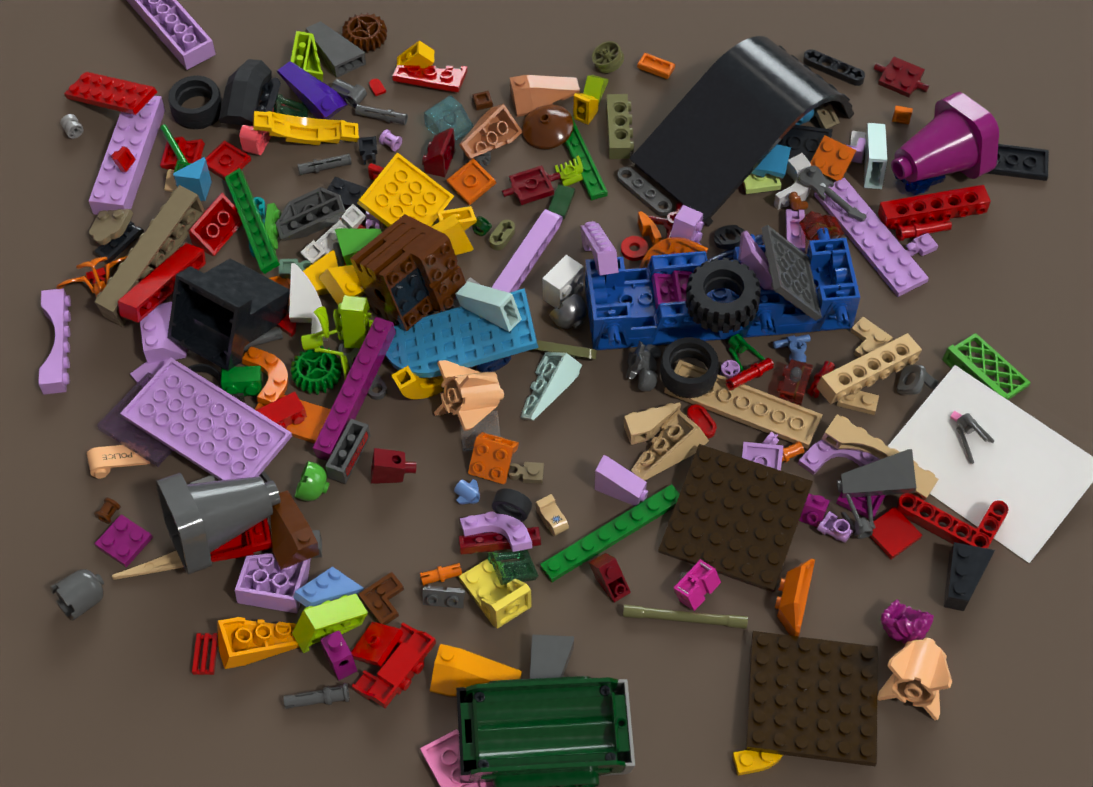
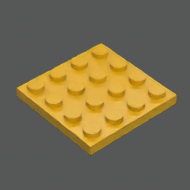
M397 152L357 204L387 227L404 214L431 227L438 218L437 212L443 211L454 195Z

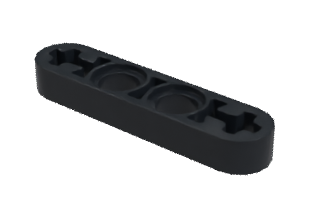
M813 49L805 51L803 57L805 65L854 86H860L864 83L865 72ZM827 62L830 66H824L822 63ZM838 69H844L846 72L840 73Z

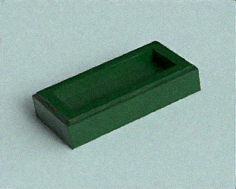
M558 184L548 210L565 219L575 194V188Z

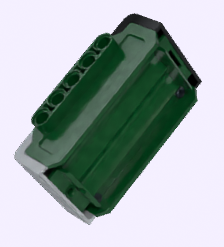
M588 676L490 681L486 684L456 688L455 701L460 783L493 782V787H596L600 785L599 776L629 774L635 767L627 679L618 680L610 677L591 678Z

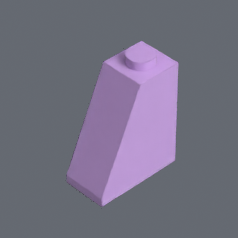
M603 455L595 470V490L633 506H637L641 501L644 502L648 495L646 490L647 482Z

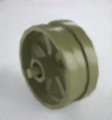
M607 41L594 49L592 61L600 72L611 73L623 64L624 53L616 42Z

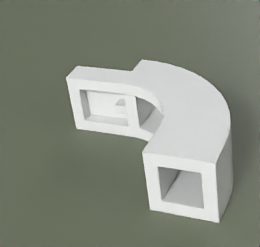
M803 153L788 160L786 172L795 183L775 194L774 206L778 210L790 205L788 195L792 192H797L801 201H805L809 196L811 188L798 181L799 174L811 166Z

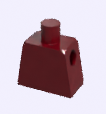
M374 448L371 464V484L401 483L405 473L416 474V462L405 461V452Z

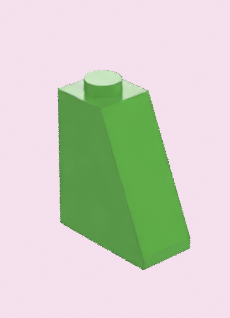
M335 229L346 265H353L350 258L381 234V229Z

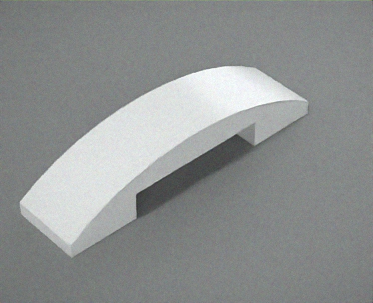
M352 204L336 224L316 242L313 240L300 253L307 260L311 261V264L315 263L334 250L333 244L338 242L335 229H357L366 215Z

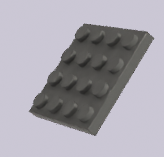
M769 225L762 227V241L766 248L765 256L769 263L768 271L772 277L771 286L773 290L815 321L822 318L809 257Z

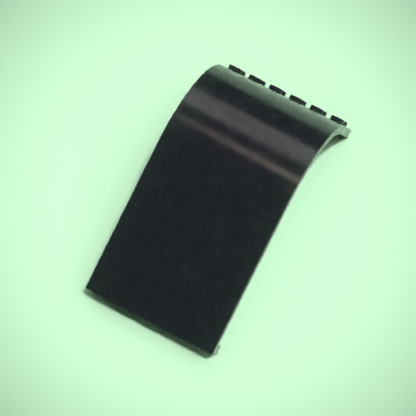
M755 36L738 43L723 54L630 157V160L677 201L703 213L702 221L709 227L713 222L711 217L801 118L819 105L828 102L850 119L854 115L853 106L849 103L850 99L845 94L839 93L832 84L826 83L820 75L814 74L807 65L801 64L795 56L788 54L782 46H778L767 37Z

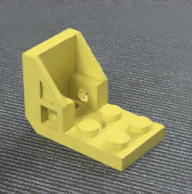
M494 556L489 557L459 576L461 583L491 624L497 629L532 607L531 589L520 580H511Z

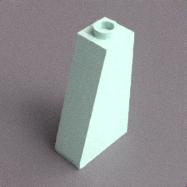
M867 123L864 188L882 189L887 165L885 124Z
M467 282L456 293L461 307L508 332L522 320L513 294Z

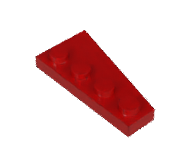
M397 65L393 73V81L459 93L467 74V66H461V69H453V66H446V69L436 68V66L420 68L419 65Z

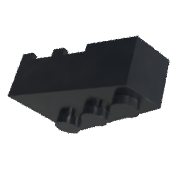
M954 542L949 553L944 598L945 608L960 611L966 609L995 550Z

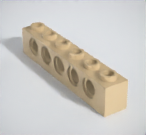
M907 333L822 376L817 389L830 404L836 401L841 402L848 395L858 393L863 387H870L877 380H884L891 373L901 371L906 365L915 364L919 360L918 356L922 349Z

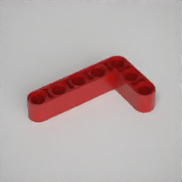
M910 493L902 494L897 504V509L909 521L952 544L955 542L971 546H977L975 542H980L983 544L982 548L987 549L1009 511L1005 502L1000 500L994 501L976 529ZM902 503H909L911 507H904ZM994 510L1000 511L1002 515L995 514ZM920 513H927L929 517H923ZM943 522L947 527H941L938 523ZM984 526L991 527L993 531L986 530ZM957 532H962L965 534V537L958 536Z

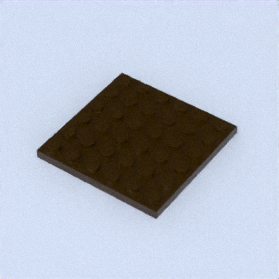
M699 444L658 552L696 565L701 559L714 567L719 574L774 592L813 481Z
M753 631L746 750L875 767L877 764L878 646Z

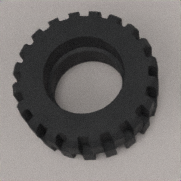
M716 258L712 259L711 262L706 261L701 264V267H696L688 278L686 288V307L688 308V313L693 317V321L696 324H701V327L706 330L709 328L712 329V332L716 333L718 331H723V333H729L730 330H733V332L738 331L741 326L743 328L749 325V321H753L756 317L761 293L759 279L756 278L753 270L749 271V267L744 263L741 265L740 261H730L729 258H723V260ZM726 288L737 293L739 298L733 302L720 303L710 299L706 294L714 289Z

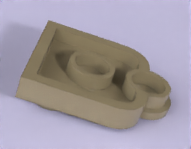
M131 209L99 211L89 230V234L95 242L105 245L111 239H117L123 235L133 216V212Z

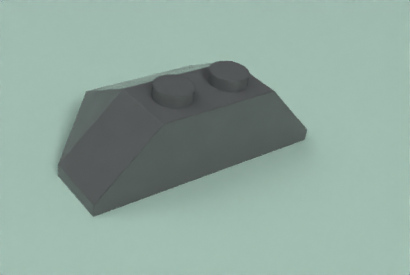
M319 187L288 202L280 219L276 222L280 239L288 240L307 237L336 224L346 211L339 194Z

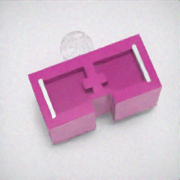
M700 559L688 573L682 572L679 575V582L674 587L679 602L695 611L705 600L704 595L706 593L711 594L721 581L716 569Z

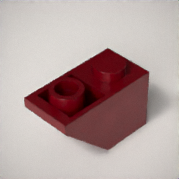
M604 553L589 562L596 580L612 602L615 603L631 593L615 557Z

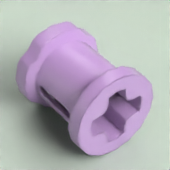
M386 129L380 135L379 142L391 147V150L396 151L402 144V138L400 136L396 137Z

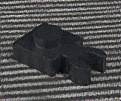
M376 136L359 138V150L363 164L366 165L368 159H372L373 164H376L375 154H378Z

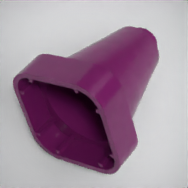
M955 92L937 101L934 119L895 152V159L891 162L892 171L898 179H905L908 182H916L959 171L971 179H976L996 167L999 143L997 121L989 111L962 92Z

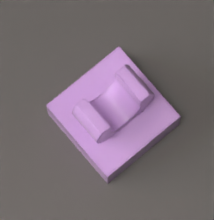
M366 211V229H369V227L384 229L385 224Z

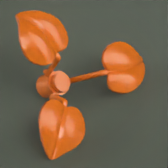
M127 256L104 265L106 268V284L104 281L100 282L95 266L97 263L107 260V257H99L76 266L77 269L86 266L91 267L97 282L93 284L94 287L88 281L87 276H81L61 282L57 285L56 289H62L71 282H85L97 297L98 293L102 292L107 285V281L110 278L109 269L118 263L124 262Z

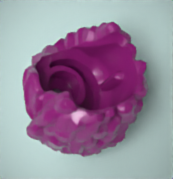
M896 599L887 609H884L880 620L883 629L889 637L906 644L908 641L922 640L929 631L934 616L928 612L914 610L910 606L906 607L905 604H900V601Z

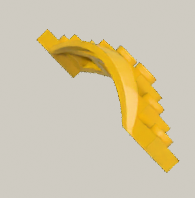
M254 111L253 130L268 131L269 136L285 137L286 142L320 145L321 142L339 144L340 140L357 142L359 139L358 123H349L344 120L298 117L270 111Z

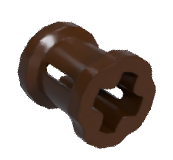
M106 497L103 506L94 515L100 521L110 524L111 517L121 506L113 499Z

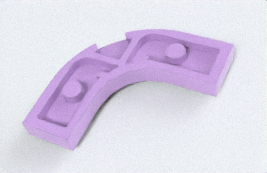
M820 440L800 458L798 464L814 475L825 462L835 457L848 458L861 467L880 459L870 453L859 450H838L824 440Z
M487 512L486 514L460 518L464 536L496 532L508 539L512 552L532 548V541L527 528L520 520L514 517Z

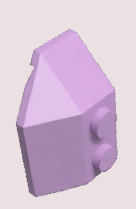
M743 231L741 233L738 260L741 265L743 263L747 265L749 271H754L756 278L759 279L761 289L773 290L771 286L772 277L768 271L769 263L765 253L747 231Z

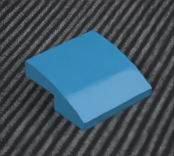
M777 144L753 170L752 174L764 177L767 173L783 179L791 148Z

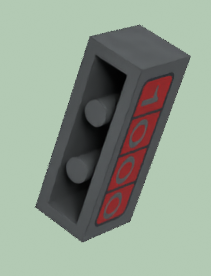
M350 419L325 466L328 478L346 484L371 437L368 424Z

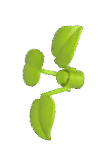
M324 306L319 307L313 313L318 317L322 331L302 335L303 349H315V352L339 355L346 380L350 371L346 355L344 356L343 352L320 348V346H323L322 337L326 339L329 338V335L338 333L339 340H342V327L339 326L340 314H338V309H334L333 316L336 328L329 331L326 308Z

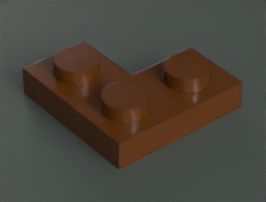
M391 572L360 592L358 596L376 621L386 625L399 616L389 600L402 592L404 586L394 573Z

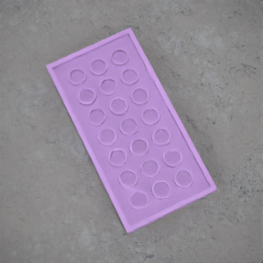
M170 358L120 413L124 419L220 481L259 476L292 437V433L173 358Z

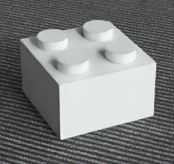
M565 255L542 278L543 300L553 307L559 308L564 300L574 294H580L584 288V266L568 255Z

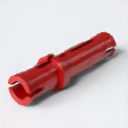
M766 358L759 363L751 364L748 369L726 379V387L732 391L754 378L761 377L763 373L774 368L773 361L770 358Z

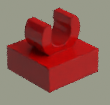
M124 146L119 151H114L111 155V158H113L121 172H127L136 160L128 147Z
M104 267L96 269L99 280L104 281L106 284L104 278L106 277V271ZM86 272L88 281H92V286L94 287L93 284L96 283L93 272Z

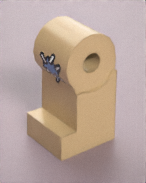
M552 494L536 502V512L553 536L569 529L568 522L556 505Z

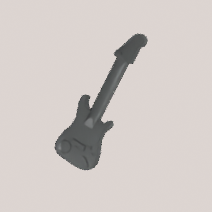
M809 166L799 174L798 181L806 187L813 189L822 200L826 198L825 193L848 213V216L859 221H865L866 214L850 206L829 188L833 187L834 183L827 180L817 166Z

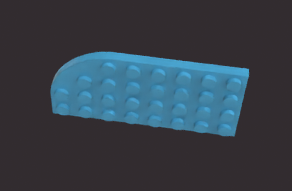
M525 288L510 292L513 294L522 319L510 332L463 307H458L423 317L408 331L403 330L400 324L398 326L395 325L396 334L386 353L387 359L397 370L409 366L412 373L418 377L431 378L442 375L437 364L438 361L446 360L469 368L538 348Z

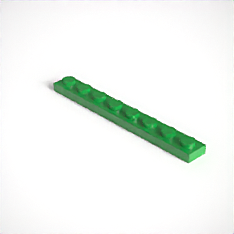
M238 168L227 175L225 179L260 270L266 274L278 267L280 263L244 173Z
M671 484L540 564V568L551 583L675 508L680 495L679 492Z

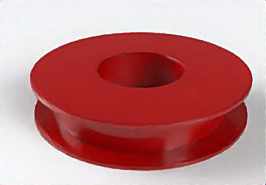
M639 236L627 237L621 244L622 255L631 261L642 260L648 251L646 240ZM638 246L639 250L632 251L630 250V247Z

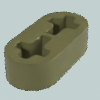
M501 221L490 235V247L493 250H502L515 234V224L513 221Z

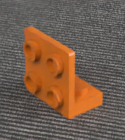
M484 432L480 433L475 440L468 474L505 484L512 455L517 451L519 442Z

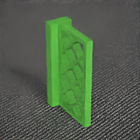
M976 333L956 346L951 345L948 347L942 358L950 368L956 365L1007 400L1027 388L1031 383ZM975 341L980 345V348L972 347L971 342ZM959 350L967 351L968 356H965ZM971 352L980 353L981 358L972 357ZM984 354L991 355L994 360L985 359ZM972 362L981 363V368H978ZM985 364L993 365L994 370L985 369ZM998 366L1004 367L1007 373L998 371ZM987 375L995 376V381H992ZM999 377L1008 378V383L999 382ZM1012 379H1016L1020 381L1022 384H1012ZM1000 387L1008 388L1009 393L1007 394Z

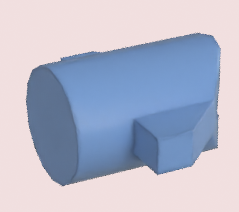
M462 479L458 482L454 492L459 495L456 500L459 504H475L479 502L480 493L476 480L473 479L468 483Z

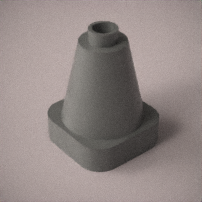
M177 473L156 480L161 509L168 533L188 575L211 567V552L273 515L272 506L281 503L274 481L264 483L260 476L186 484L182 474Z

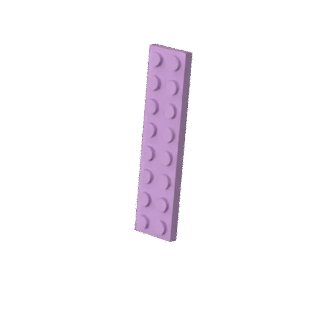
M845 178L834 182V186L829 188L850 206L866 214L865 221H859L848 216V213L825 193L826 198L822 200L815 192V198L897 297L928 282L929 277Z

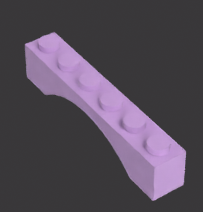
M592 221L581 225L583 248L585 251H592L599 275L619 273L616 249L599 223Z
M64 288L41 291V307L45 316L55 327V341L52 351L44 364L39 368V386L43 395L67 392V384L70 383L69 374L67 373V368H70V361L67 357V353H70V344L67 340L70 337L68 322L71 321L68 307L71 306V299L69 295H66Z

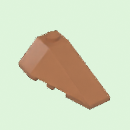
M538 75L510 77V93L517 117L526 116L540 106L553 105L558 100L563 101L574 96L575 93H580L577 78Z
M501 104L491 107L459 145L466 156L471 159L513 142L522 133V130L506 106Z

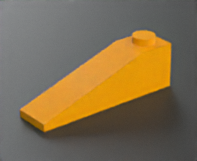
M242 617L218 620L219 653L224 669L245 666L299 648L292 635L296 624L278 622L277 624L264 622L265 620L260 619L249 621Z
M440 644L434 663L430 692L450 697L458 696L457 694H465L467 686L486 684L497 680L521 679L522 671L461 648Z

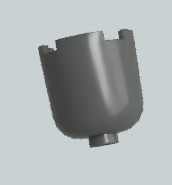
M80 569L52 585L50 590L52 594L56 592L59 597L56 601L67 617L71 615L70 618L73 621L102 600L104 596L102 587L104 581L99 574L94 575L87 569Z

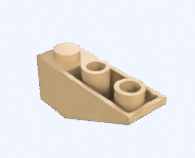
M680 402L675 404L669 403L658 408H649L638 413L632 412L624 416V428L630 445L649 441L660 432L664 422L676 411L680 410Z

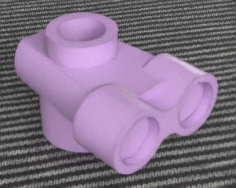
M829 511L824 520L819 524L817 530L824 535L827 533L836 540L846 543L853 533L849 522L844 519H837L838 516Z

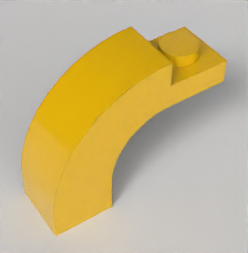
M409 366L391 375L401 393L409 399H424L444 391L441 387L444 381L442 375L421 378L412 373Z

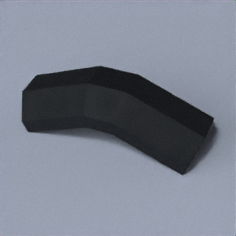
M248 59L228 78L219 116L220 123L253 126V113L258 108L262 87L272 78V71L262 60Z

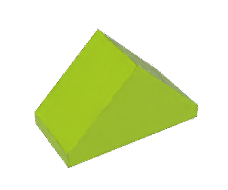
M594 75L587 76L583 93L598 99L600 102L609 79Z

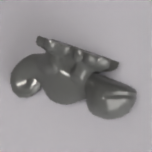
M639 341L636 351L629 353L627 359L629 367L626 378L632 380L639 374V390L647 392L655 388L658 380L655 373L657 370L656 358L661 356V350L655 345H644Z

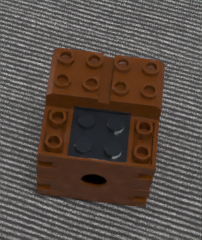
M406 214L350 258L373 313L376 315L381 314L383 319L390 320L396 326L400 324L401 328L405 331H408L431 310L434 309L441 313L444 309L452 307L457 299L456 293L466 284L461 268L457 265L458 260L448 236Z

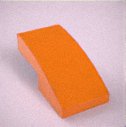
M642 211L638 212L637 223L642 237L650 236L652 245L661 241L662 236L655 223Z

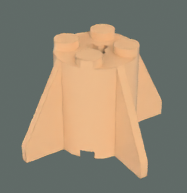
M446 360L437 362L444 379L441 386L444 387V393H441L442 404L434 412L435 416L452 412V415H458L464 431L471 430L498 406L500 400L504 398V392L500 388L495 372H479Z
M931 638L906 642L905 647L889 659L887 666L893 674L880 689L877 699L881 701L898 698L906 703V700L913 702L912 706L923 707L934 720H938L940 715L939 690L948 689L952 684L946 662L947 655L940 647L935 645V641Z

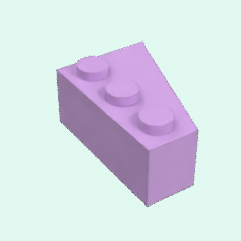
M683 205L674 219L670 237L686 238L700 244L703 236L701 230L704 226L702 221L703 213Z

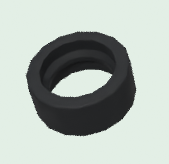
M503 488L497 491L492 502V508L497 514L508 515L523 522L529 515L532 502L519 491Z

